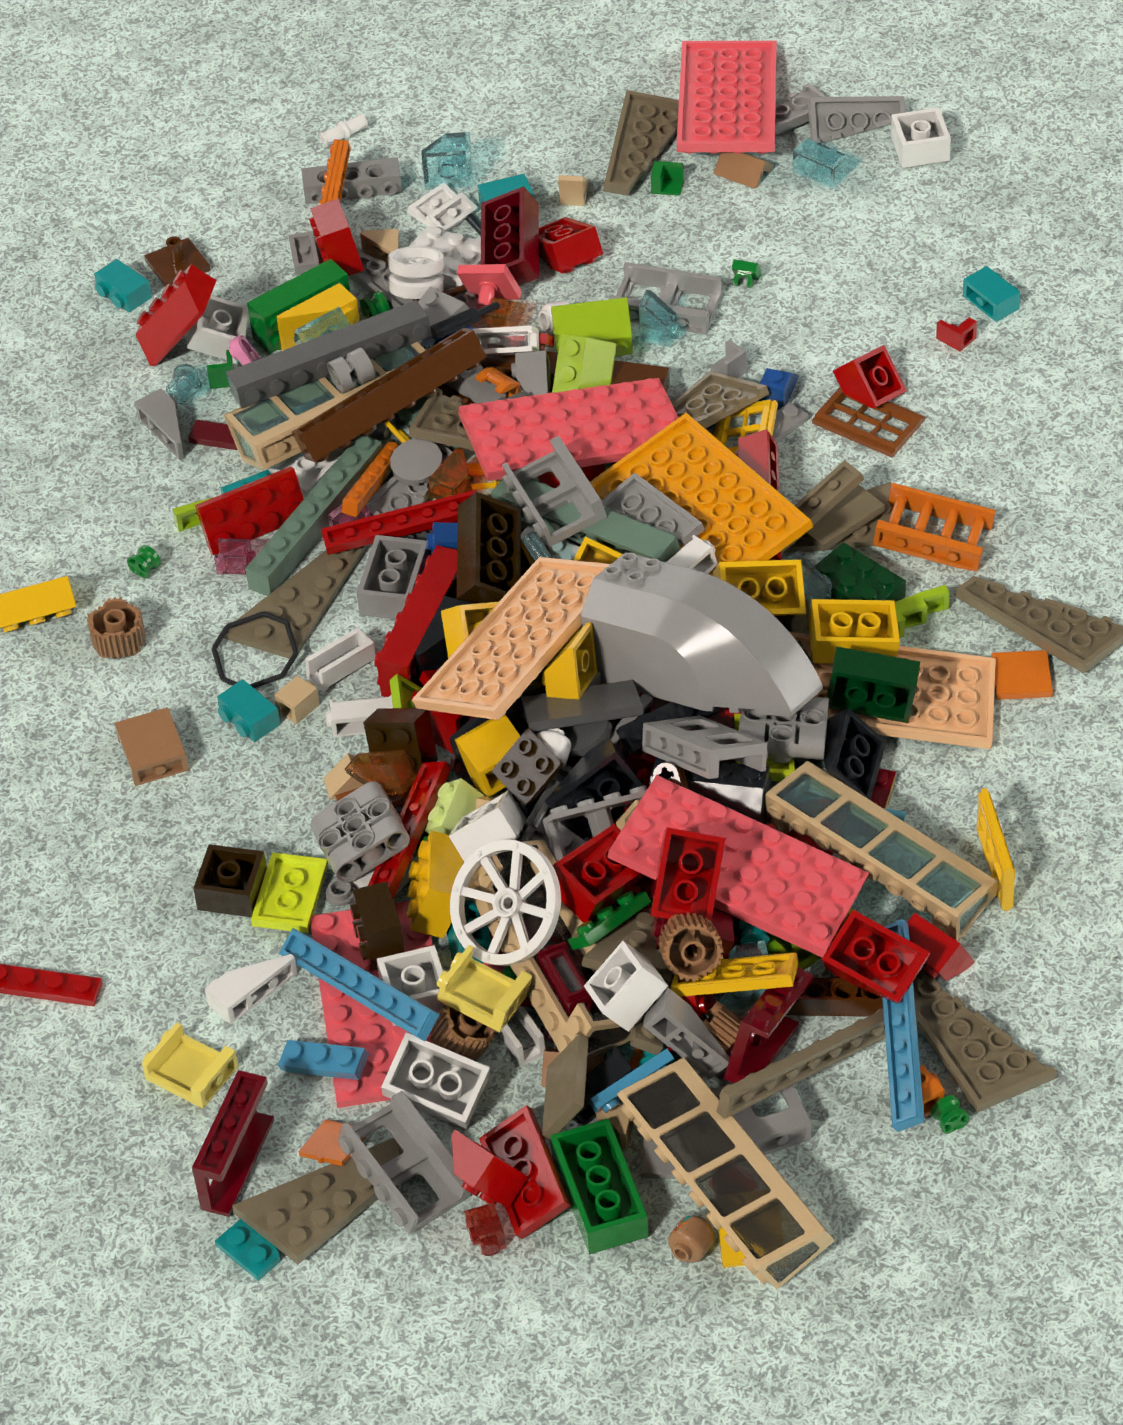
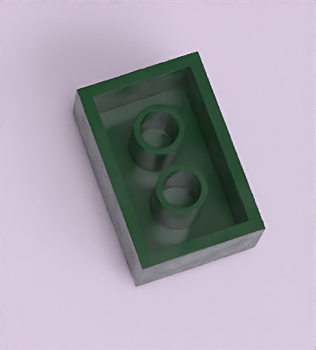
M842 542L808 571V593L817 599L890 600L897 602L906 597V580Z
M836 646L827 693L829 709L843 711L849 708L855 714L909 723L917 687L920 661Z

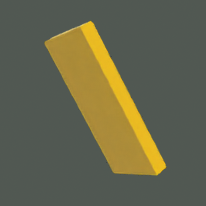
M797 953L720 959L721 965H717V968H712V973L707 972L706 977L701 975V979H696L695 982L692 979H689L687 982L685 978L680 980L678 974L674 975L671 990L679 997L793 987L798 967Z

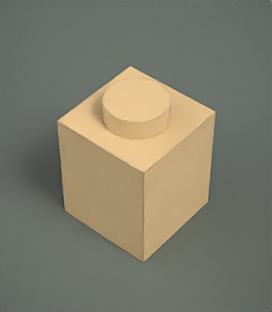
M299 676L294 677L274 695L278 713L295 724H298L319 706L318 689L312 682L305 681Z

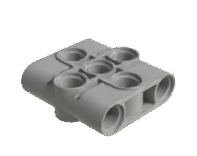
M813 697L792 717L757 715L755 709H743L741 711L739 732L767 742L768 756L777 763H786L793 758L824 760L829 698Z
M375 781L364 784L313 817L310 824L318 840V846L325 854L337 880L343 883L356 880L405 849L410 842L409 834L402 823L401 817L393 807L383 786Z

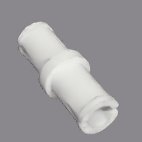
M361 113L359 116L346 122L340 121L337 123V126L319 133V138L325 147L333 144L334 139L347 140L350 138V135L368 128L367 120Z

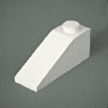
M289 954L227 971L221 977L214 979L205 988L208 1005L229 1024L234 1023L298 974L295 957Z

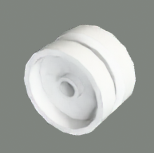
M413 246L399 248L389 254V270L392 272L389 276V290L393 295L407 299H421L429 287L441 292L444 291V276L441 273L444 269V255L441 251L430 247Z

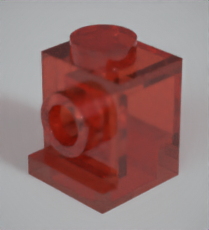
M494 1203L464 1211L467 1232L469 1231L472 1245H479L482 1255L493 1256L506 1248L504 1231Z

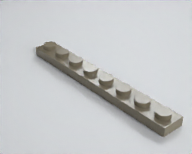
M883 1008L865 1019H859L854 1024L835 1031L832 1035L822 1040L813 1042L810 1046L800 1051H794L788 1057L778 1062H772L766 1068L756 1073H750L744 1079L734 1084L726 1085L720 1092V1100L716 1112L726 1119L885 1039Z

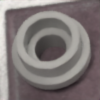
M337 879L333 880L326 889L327 901L334 906L349 904L354 899L352 891L354 887L350 883H343Z

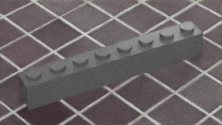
M415 300L226 372L231 393L241 409L329 376L328 362L338 357L345 359L347 353L359 347L363 348L371 360L432 337L429 318L418 301Z

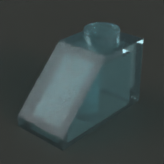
M646 289L639 305L641 342L670 347L673 339H678L680 333V324H677L676 312L654 292Z

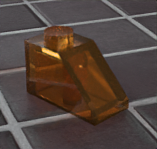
M493 298L491 303L498 302L500 307L486 314L487 328L518 326L527 304Z
M457 447L429 477L430 497L440 499L472 491L470 473L463 448Z
M405 750L357 753L345 768L348 775L363 785L368 782H379L386 794L400 796L406 793L408 787L416 779Z

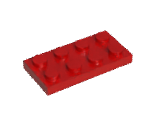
M290 466L195 505L208 549L212 555H216L279 529L304 498L295 469Z
M525 1105L479 1138L481 1146L528 1176V1179L510 1207H505L517 1237L521 1239L527 1237L571 1206L532 1108Z

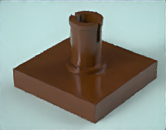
M177 236L169 237L166 240V247L144 255L145 262L165 287L167 284L173 285L180 270L185 271L191 264L205 273L211 271L210 264L189 238L180 240V237Z

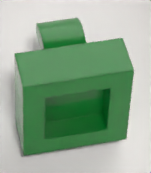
M733 260L731 269L735 275L733 280L735 286H739L740 281L746 278L748 279L747 287L752 288L754 285L753 279L759 280L761 276V269L758 263Z

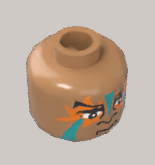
M686 1216L678 1222L670 1233L668 1244L673 1255L678 1260L695 1263L701 1261L714 1243L715 1236L710 1223L700 1216Z

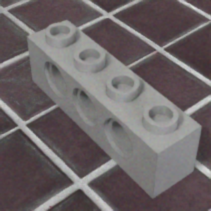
M398 157L348 163L341 201L402 193ZM326 165L301 168L305 203L319 204V200L323 196L321 189L322 186H325L324 174L328 171V167Z

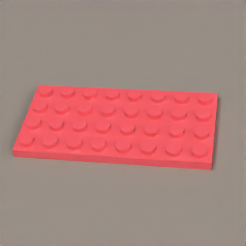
M682 41L677 152L687 154L694 152H708L712 154L719 152H733L736 154L743 152H758L761 154L775 152L777 41Z
M659 378L459 406L458 412L487 481L502 479V476L506 475L502 464L506 462L512 472L553 452L549 440L560 436L579 467L618 462L679 418Z
M658 775L655 776L611 846L607 856L611 860L656 880L663 834L666 827L726 838L714 908L820 957L824 956L836 937L869 875L867 871Z
M411 900L394 903L401 924L404 952L433 946L431 935L410 930L411 917H407V911ZM350 910L312 916L310 922L312 936L315 941L379 978L378 969L371 970L368 959L364 961L362 959L359 943L362 942H360L359 938L355 937L352 921L355 920H353ZM319 978L328 1044L365 1048L369 1053L359 1080L333 1077L337 1108L391 1100L383 1096L381 1086L407 1031L399 1026H393L392 1022ZM429 1034L428 1037H427V1039H426V1041L432 1042V1040L429 1039V1037H430V1034Z

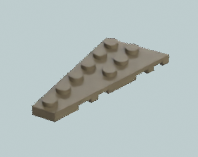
M366 546L328 555L325 550L237 620L262 611L287 619L290 622L299 653L366 552ZM266 617L230 628L223 638L288 659L293 654L285 625Z
M976 576L971 577L956 588V597L1083 674L1123 644V626L1113 623V618L1103 616L1102 619L1089 616L1084 609L1045 598L1044 601L1031 598V593L1021 591L1020 594L1006 590L1005 585Z
M650 898L651 902L610 931L583 957L582 966L598 970L618 945L625 941L651 961L667 983V987L670 988L674 974L665 965L660 950L656 949V937L652 936V926L655 920L654 917L650 916L653 899Z
M922 970L919 971L913 981L916 1025L976 1113L1057 1078V1071L1049 1065L1047 1067L1036 1060L1035 1054L1028 1049L1024 1051L1012 1042L1011 1036L978 1012L973 1013L964 1006V1002L957 996L953 998L941 989V984Z
M395 1138L368 1148L380 1166L403 1153V1149ZM350 1157L344 1166L327 1165L234 1204L232 1207L233 1213L296 1264H299L378 1198L373 1185L367 1178L365 1179L360 1175L356 1162Z

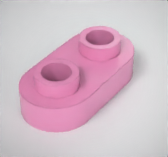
M238 335L230 340L229 352L242 365L261 359L243 335Z

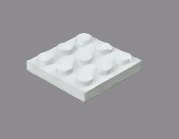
M427 226L408 246L430 247L441 251L444 255V269L441 272L444 276V283L456 287L464 285L457 275L459 265H481V239H472L460 233L441 230L438 227Z

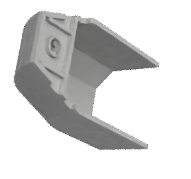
M625 553L592 580L580 615L581 627L587 622L592 623L597 671L601 673V681L603 683L633 680L638 693H645L649 696L703 711H713L714 707L729 708V713H740L743 709H755L757 715L792 717L823 689L819 676L809 658L789 631L760 603L740 589L717 577L662 562L658 559L638 556L635 553Z

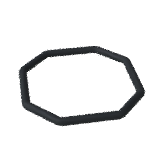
M262 611L225 625L211 649L220 680L232 686L237 683L225 677L217 651L230 628L261 617H266L285 625L293 654L280 674L250 685L253 688H257L285 677L298 656V648L290 622L282 617Z

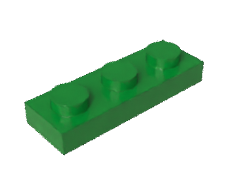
M632 891L627 892L617 898L618 904L614 907L608 906L600 910L596 914L598 918L593 922L590 920L579 925L576 928L577 933L568 939L573 950L591 946L648 905L651 900L647 893L633 894Z

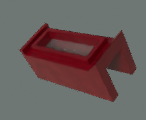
M564 941L556 945L552 944L539 951L538 967L568 1018L578 1003L585 1004L591 1014L596 1013L597 1005L584 987L587 980L568 950L566 942Z

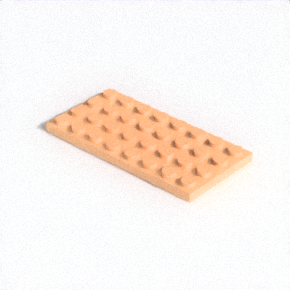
M539 557L412 699L417 709L499 720L582 625L580 615L592 580L611 564Z
M789 632L796 641L800 640L812 659L809 634ZM899 646L898 658L920 661L917 687L909 723L856 714L877 734L882 736L991 749L996 658ZM814 663L813 667L823 687L814 697L827 698L833 663ZM829 709L828 718L841 711Z

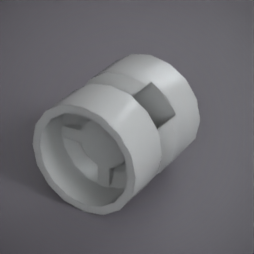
M361 347L347 353L345 359L338 357L327 363L331 379L340 393L355 388L356 382L363 384L375 378L373 365Z

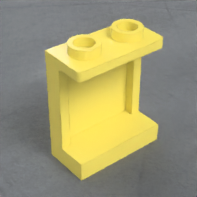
M468 945L463 953L458 952L451 963V969L449 971L444 970L437 981V987L440 988L437 1000L501 1032L527 997L533 976L522 971L516 980H513L474 960L472 957L474 947Z
M177 1022L170 1030L163 1034L158 1045L145 1055L142 1063L146 1080L203 1109L239 1067L234 1049L225 1046L221 1052H218L185 1035L183 1026Z

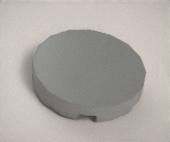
M411 439L401 443L393 451L390 458L391 470L395 478L401 483L410 486H419V483L433 481L443 468L442 452L439 447L431 441Z

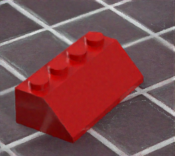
M192 264L185 271L180 270L173 285L167 284L161 294V298L156 297L151 303L149 311L146 312L144 310L137 320L139 327L136 337L150 366H156L205 312L217 280Z

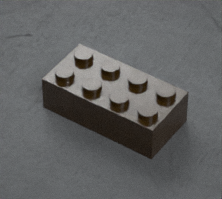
M476 491L458 505L456 599L475 604L499 602L521 578V508Z

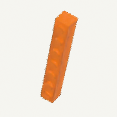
M334 139L333 145H330L331 156L327 160L328 171L324 174L325 186H322L321 189L323 196L319 200V205L335 199H339V202L341 201L351 151L349 140Z
M388 442L344 497L341 513L357 518L365 505L392 472L390 458L399 444Z

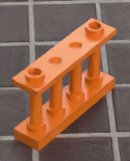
M892 483L888 503L894 507L888 522L878 520L873 545L944 565L978 572L983 547L977 546L982 529L992 530L996 510ZM904 509L920 513L914 529L899 525ZM930 516L945 520L940 536L925 532ZM956 523L971 526L966 543L951 539Z

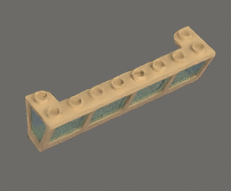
M416 342L371 359L375 378L363 384L356 382L355 388L344 393L339 392L329 375L241 409L239 407L224 414L241 459L244 463L265 470L301 453L292 431L426 350Z
M806 761L765 795L767 824H774L775 830L784 834L790 833L792 829L798 834H805L812 838L820 848L824 850L829 849L837 854L839 859L869 872L868 879L879 881L893 895L904 897L918 911H925L932 915V925L957 942L997 895V880L809 761Z

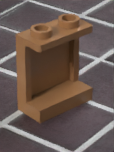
M168 707L114 723L117 738L122 745L135 786L189 771L186 753Z

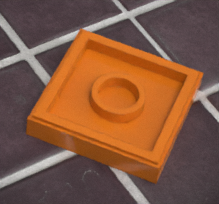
M1045 650L991 653V658H996V700L1052 697L1053 690L1048 654Z

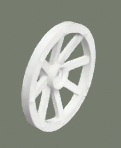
M515 840L490 842L472 853L464 862L455 878L450 898L451 921L459 942L465 949L468 945L473 946V957L478 960L500 966L519 964L537 954L552 936L561 908L560 884L551 862L537 848ZM513 851L508 887L490 857L498 853ZM523 855H525L537 866L540 872L520 890ZM481 864L498 889L495 894L468 888L473 874ZM545 883L546 909L527 904L526 899L540 885ZM465 896L492 903L493 910L467 924L464 909ZM524 912L543 918L537 933L530 941L522 917ZM502 917L487 951L476 942L471 933ZM511 921H513L520 949L507 954H498Z

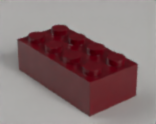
M524 186L481 203V265L506 264L519 286L539 278V203Z

